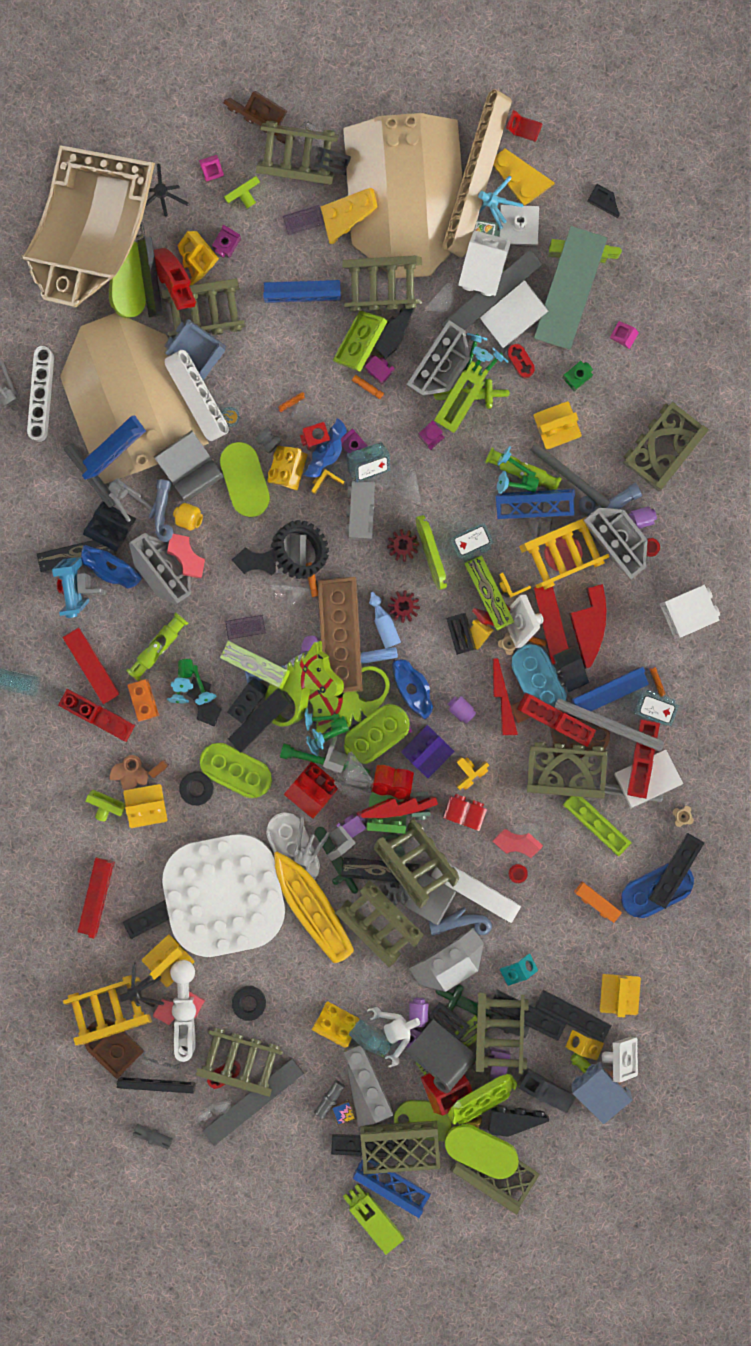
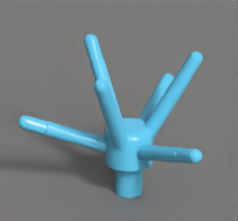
M508 176L494 193L481 191L478 195L483 200L479 213L488 206L500 229L503 228L501 221L506 223V219L497 207L499 203L523 207L522 203L509 201L497 196L511 180V176Z

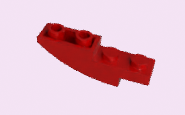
M167 248L154 249L157 275L161 284L165 283L176 309L181 310L195 307L196 300L189 287L191 281L179 260Z
M66 689L58 704L61 708L127 742L135 727V724L122 718V716L69 689Z

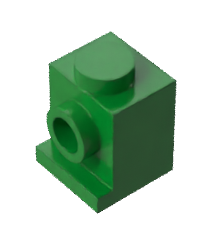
M580 361L566 372L562 378L575 392L592 378L593 374L591 372L593 369L587 362L583 363ZM582 371L583 376L578 377L576 372Z

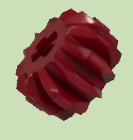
M400 529L401 536L393 532V536L396 539L388 538L389 542L394 543V545H387V549L394 548L389 555L393 556L397 553L396 561L399 560L400 555L403 556V562H406V555L412 560L414 557L410 552L418 553V550L413 547L419 546V542H412L417 536L414 535L409 538L410 530L404 535L403 529ZM400 541H403V543L406 541L408 543L406 546L407 550H403V548L402 550H400L398 548L400 546Z
M406 590L403 591V597L397 591L396 596L398 599L390 597V600L395 602V604H388V607L394 608V610L389 611V614L397 613L394 617L395 621L399 615L402 616L401 623H404L405 616L411 622L410 614L415 617L418 616L413 609H420V606L413 605L419 599L411 600L414 593L406 597ZM407 602L409 610L400 611L399 603Z

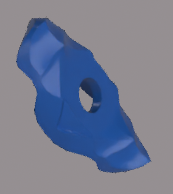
M336 419L328 432L330 440L317 445L312 453V460L303 473L304 476L319 477L325 466L333 464L338 459L342 450L341 438L347 432L344 423L340 419Z
M87 545L83 546L81 553L83 565L91 568L102 580L112 584H120L127 589L136 586L142 580V576L125 561L107 551ZM107 562L112 563L113 565L117 566V568H110L107 565Z
M403 659L394 660L392 663L396 687L404 702L420 718H428L433 710V704L430 700V688L427 680L411 666L409 661ZM408 684L415 686L416 692L414 694L407 692L406 687Z

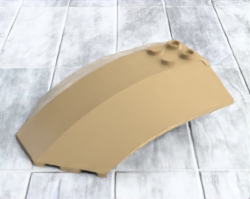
M415 113L378 116L345 127V155L351 156L346 168L348 196L367 188H373L378 206L361 222L358 221L351 227L352 246L360 250L367 258L414 255L422 257V265L416 266L414 277L431 276L436 271V268L451 254L443 248V243L463 179L458 120ZM404 266L397 267L395 278H406ZM386 267L382 268L384 271L387 272L388 275V270H386Z
M60 145L45 210L28 249L22 255L29 265V272L34 282L38 284L41 290L40 294L43 300L77 307L116 276L139 230L155 163Z
M117 313L80 327L60 375L89 454L131 416L135 415L146 430L144 434L98 475L104 484L157 465L158 462L154 456L191 430L203 446L209 444L166 368L165 359L168 355L165 354L166 347L164 346L168 341L167 335L130 318H123Z

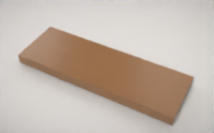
M356 577L318 580L322 651L329 656L331 669L344 683L342 693L363 691Z

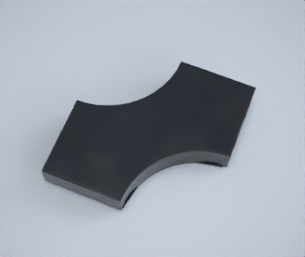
M245 547L232 559L244 574L252 570H263L272 576L276 572V562L274 563L273 561L275 555H271V550L266 553H254Z
M193 677L191 682L193 688L188 690L186 695L195 701L199 698L201 691L196 678ZM201 680L205 692L210 693L212 684ZM213 700L197 705V720L215 727L222 709L215 705Z

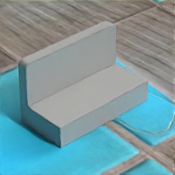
M287 535L284 540V546L288 557L294 563L306 566V535ZM277 561V562H276V573L284 574V573L282 572V571H283V568H282V567H281L280 569H278L277 565H278L279 563H278V561Z
M77 574L78 594H106L104 589H91L90 575Z
M335 736L330 744L323 767L341 773L347 754L333 750L338 736Z
M342 826L330 832V837L337 844V847L327 857L333 861L356 844Z

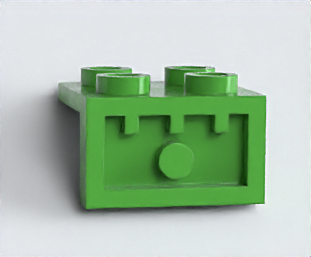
M370 791L369 807L390 797H395L391 795L380 796ZM395 798L397 803L402 801L400 799ZM407 815L388 818H368L367 830L405 834Z

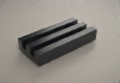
M322 147L318 148L320 154L316 156L318 162H315L314 166L343 175L347 174L346 168L351 156ZM325 153L345 158V163L327 158ZM323 161L344 166L343 170L323 165Z
M466 613L446 618L456 655L476 650ZM453 620L456 621L463 649L460 647Z
M441 1002L438 1003L428 1017L431 1020L434 1019L459 1041L467 1029L470 1028L467 1022ZM439 1009H443L464 1026L463 1029L440 1012ZM437 1014L460 1033L457 1035L434 1016Z

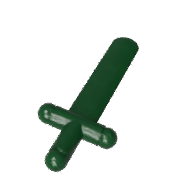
M317 827L315 835L318 841L321 842L327 832L323 827ZM330 837L322 846L327 855L336 848ZM340 856L331 861L339 874L333 878L332 883L338 885L345 881L353 894L358 893V888L352 878L341 877L343 858Z
M457 985L454 993L436 989V994L450 1000L447 1005L449 1010L453 1011L455 1006H458L478 1016V1003L461 996L464 990L462 985ZM486 1009V1017H489V1019L492 1014L504 1018L502 1015Z

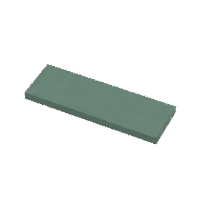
M570 226L544 305L548 312L540 318L534 339L571 350L608 237Z

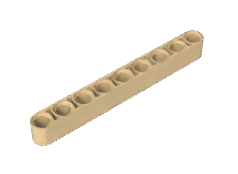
M497 89L491 90L487 95L443 243L445 250L458 257H463L467 253L483 201L478 195L481 191H486L512 102L510 97Z

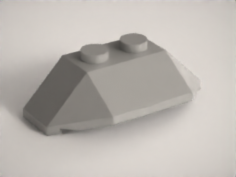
M449 320L406 385L422 396L450 391L470 360L465 330Z
M598 507L584 519L593 537L630 580L646 568L647 539L625 510Z
M144 533L129 543L135 568L157 597L176 605L191 595V577L182 575L180 562L174 556L167 554L168 542H162L158 538Z
M473 927L409 967V970L419 985L446 992L478 972L484 943Z

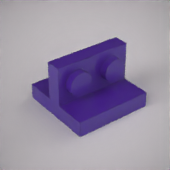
M428 725L401 751L427 778L455 752Z

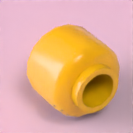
M182 503L173 512L175 524L187 530L198 528L203 520L200 508L188 503Z

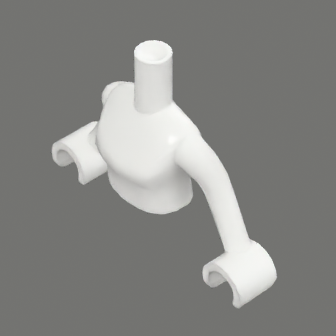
M378 1007L368 1009L367 1012H374V1017L370 1018V1020L379 1017L394 1020L384 1026L386 1037L392 1044L399 1040L403 1041L394 1054L386 1056L385 1059H392V1065L388 1067L398 1065V1057L410 1041V1029L420 1025L419 1019L415 1018L407 1022L400 1014L381 1012Z

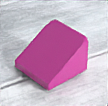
M217 155L199 160L206 182L224 176Z
M619 321L610 339L630 349L639 332L635 327Z

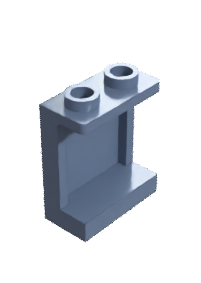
M187 319L185 323L181 322L178 325L176 336L174 338L170 337L164 346L166 347L165 354L169 356L179 350H185L202 380H204L225 352L226 345Z
M600 1061L589 1066L587 1071L582 1076L576 1077L571 1084L572 1093L603 1124L633 1101L631 1091L626 1086L623 1088L617 1082H613V1078L604 1070L603 1064Z

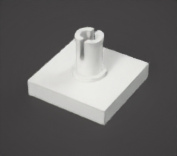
M501 205L500 212L506 219V223L501 221L503 228L500 229L499 237L511 240L510 245L537 246L539 206L517 207Z
M520 595L509 607L514 623L508 625L507 628L516 648L523 647L540 629V625L543 623L542 614H534L527 595Z
M628 1037L613 1042V1052L605 1051L602 1053V1062L613 1064V1082H623L638 1076L637 1037Z

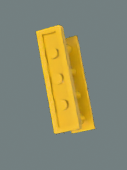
M585 518L519 546L521 553L528 551L529 554H532L543 582L536 585V588L542 586L544 590L555 585L554 581L591 565H594V568L605 564L604 559L610 557L609 554L600 557L590 531L584 522ZM577 529L579 532H582L593 558L592 561L585 564L572 538V531ZM562 537V539H565L576 568L569 571L566 570L555 544L556 538ZM544 543L546 547L548 546L560 575L553 578L549 577L538 551L540 550L539 546Z
M132 975L123 977L122 982L79 995V992L70 994L68 999L63 1000L65 1005L72 1004L79 1033L78 1037L73 1038L75 1046L152 1022L151 1015H145L141 1007L136 1006L134 1001L131 1002L134 1011L133 1019L126 1021V1018H123L116 989L127 986V989L131 988ZM136 977L135 983L140 982L139 977ZM106 992L109 993L116 1021H114L115 1025L109 1027L108 1024H105L97 996ZM88 998L91 1000L98 1025L96 1027L97 1030L89 1032L86 1028L79 1001Z

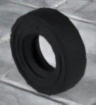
M191 772L183 777L180 782L179 792L181 798L190 805L200 806L205 804L213 795L214 785L212 780L202 772ZM194 781H199L203 784L204 791L199 796H194L189 791V786Z
M254 986L240 988L232 999L234 1013L238 1018L245 1021L258 1019L266 1008L264 994ZM251 996L256 1000V1007L253 1010L247 1011L242 1007V999L244 997Z

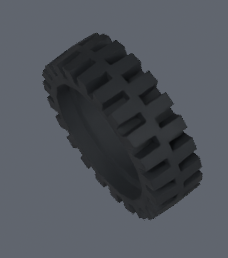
M291 521L280 528L272 538L273 542L270 548H273L271 555H275L273 561L274 563L278 561V569L282 567V572L284 574L289 572V577L291 578L296 576V579H306L313 576L323 568L329 557L327 555L329 548L326 547L328 542L327 540L323 541L325 538L324 534L319 535L321 530L318 527L314 530V524L310 523L307 525V521ZM291 533L306 535V538L311 542L315 550V561L312 565L301 566L294 563L288 557L284 546V540L287 535Z

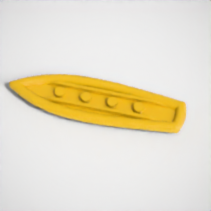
M276 851L274 859L277 878L282 893L293 913L333 963L345 960L354 952V948L326 895L313 877L301 865L288 856Z

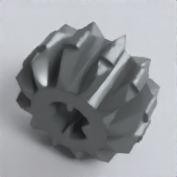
M383 881V884L380 886L382 893L391 902H394L395 906L398 902L404 904V899L410 900L411 898L398 882Z

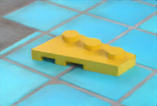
M506 148L495 157L493 167L504 181L508 176H511L507 186L523 206L529 204L555 184V182Z
M367 188L321 206L329 244L337 242L338 238L349 232L351 227L358 221L361 222L378 208L373 188Z

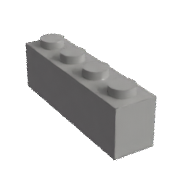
M358 1043L344 1048L358 1127L375 1124L393 1116V1109L366 1049Z

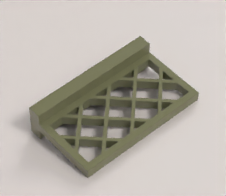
M437 1121L360 1126L364 1174L440 1169ZM434 1137L435 1142L430 1148L423 1143L425 1138ZM406 1139H413L416 1142L411 1149L403 1144ZM388 1140H393L397 1143L392 1150L384 1145ZM365 1142H374L378 1146L371 1152L366 1148ZM419 1145L427 1150L421 1157L413 1152ZM399 1147L407 1151L402 1158L394 1153ZM380 1148L388 1153L383 1160L375 1155ZM430 1153L436 1158V1163H427L424 1159ZM410 1154L417 1159L413 1165L405 1162ZM391 1156L398 1161L395 1166H389L385 1162ZM371 1158L379 1162L376 1167L367 1168V1162Z
M519 1160L518 1168L514 1174L518 1173L520 1184L509 1186L508 1178H505L507 1187L497 1188L494 1178L490 1176L482 1178L479 1175V1171L476 1170L475 1173L470 1170L473 1168L466 1167L459 1161H456L450 1169L454 1174L516 1215L540 1175ZM529 1171L534 1174L530 1182L522 1183L520 1172ZM521 1188L522 1195L518 1201L512 1198L510 1189Z

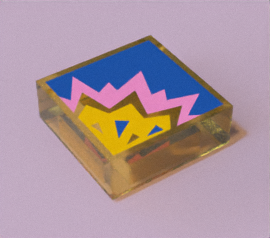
M350 1100L331 1107L337 1125L356 1119Z

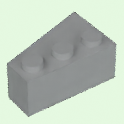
M352 481V486H348L347 497H351V505H347L346 516L350 517L349 524H346L345 536H349V540L372 541L375 482Z

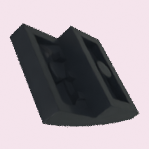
M102 501L94 512L93 518L84 529L83 535L117 552L132 529L136 518L127 514L130 518V522H127L119 509L115 507L109 508Z

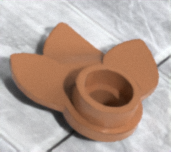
M129 755L123 760V763H118L112 768L110 780H121L123 789L129 790L134 789L137 783L146 785L148 773L142 767L139 757ZM130 761H134L136 763L135 768L129 767Z

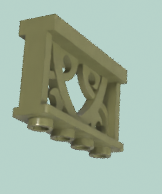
M673 401L669 405L666 403L659 411L662 415L658 420L654 418L647 426L650 429L647 434L644 435L642 433L635 441L638 444L635 449L632 450L630 448L624 455L626 460L623 464L638 474L658 492L663 489L709 430ZM676 414L679 416L680 425L678 428H674L676 425L674 418L671 424L667 423L668 415ZM686 421L687 423H689L692 427H694L697 430V432L694 433L692 431L682 429L684 426V422ZM661 423L664 429L654 431ZM675 435L673 447L679 455L675 457L665 454L656 458L655 438ZM679 436H682L680 440L685 441L684 446H679L677 444ZM648 439L647 449L641 448ZM642 453L644 459L640 461L646 462L649 460L650 464L644 467L638 466L635 462V457ZM662 459H667L669 465L664 466L663 462L660 464L658 462ZM652 467L659 480L656 481L645 471Z
M535 742L534 745L530 746L527 793L605 798L608 750H604V747L592 746V749H585L584 745H573V748H569L561 743H554V746H546L545 742ZM541 752L547 753L549 756L547 760L541 758L542 762L547 765L546 768L541 767L536 762V756ZM553 752H559L562 754L554 758ZM576 754H585V755L583 756V759L581 760ZM591 756H596L601 761L600 767L594 771L588 769L595 764V762L589 763L588 758ZM567 758L572 760L582 771V773L576 774L571 779L569 786H565L562 776L553 770L560 762ZM534 767L543 771L538 783H533ZM601 772L600 788H595L592 775ZM552 774L558 778V782L552 784L550 782V779L553 777L548 775ZM585 776L586 779H581L583 785L578 786L576 779Z

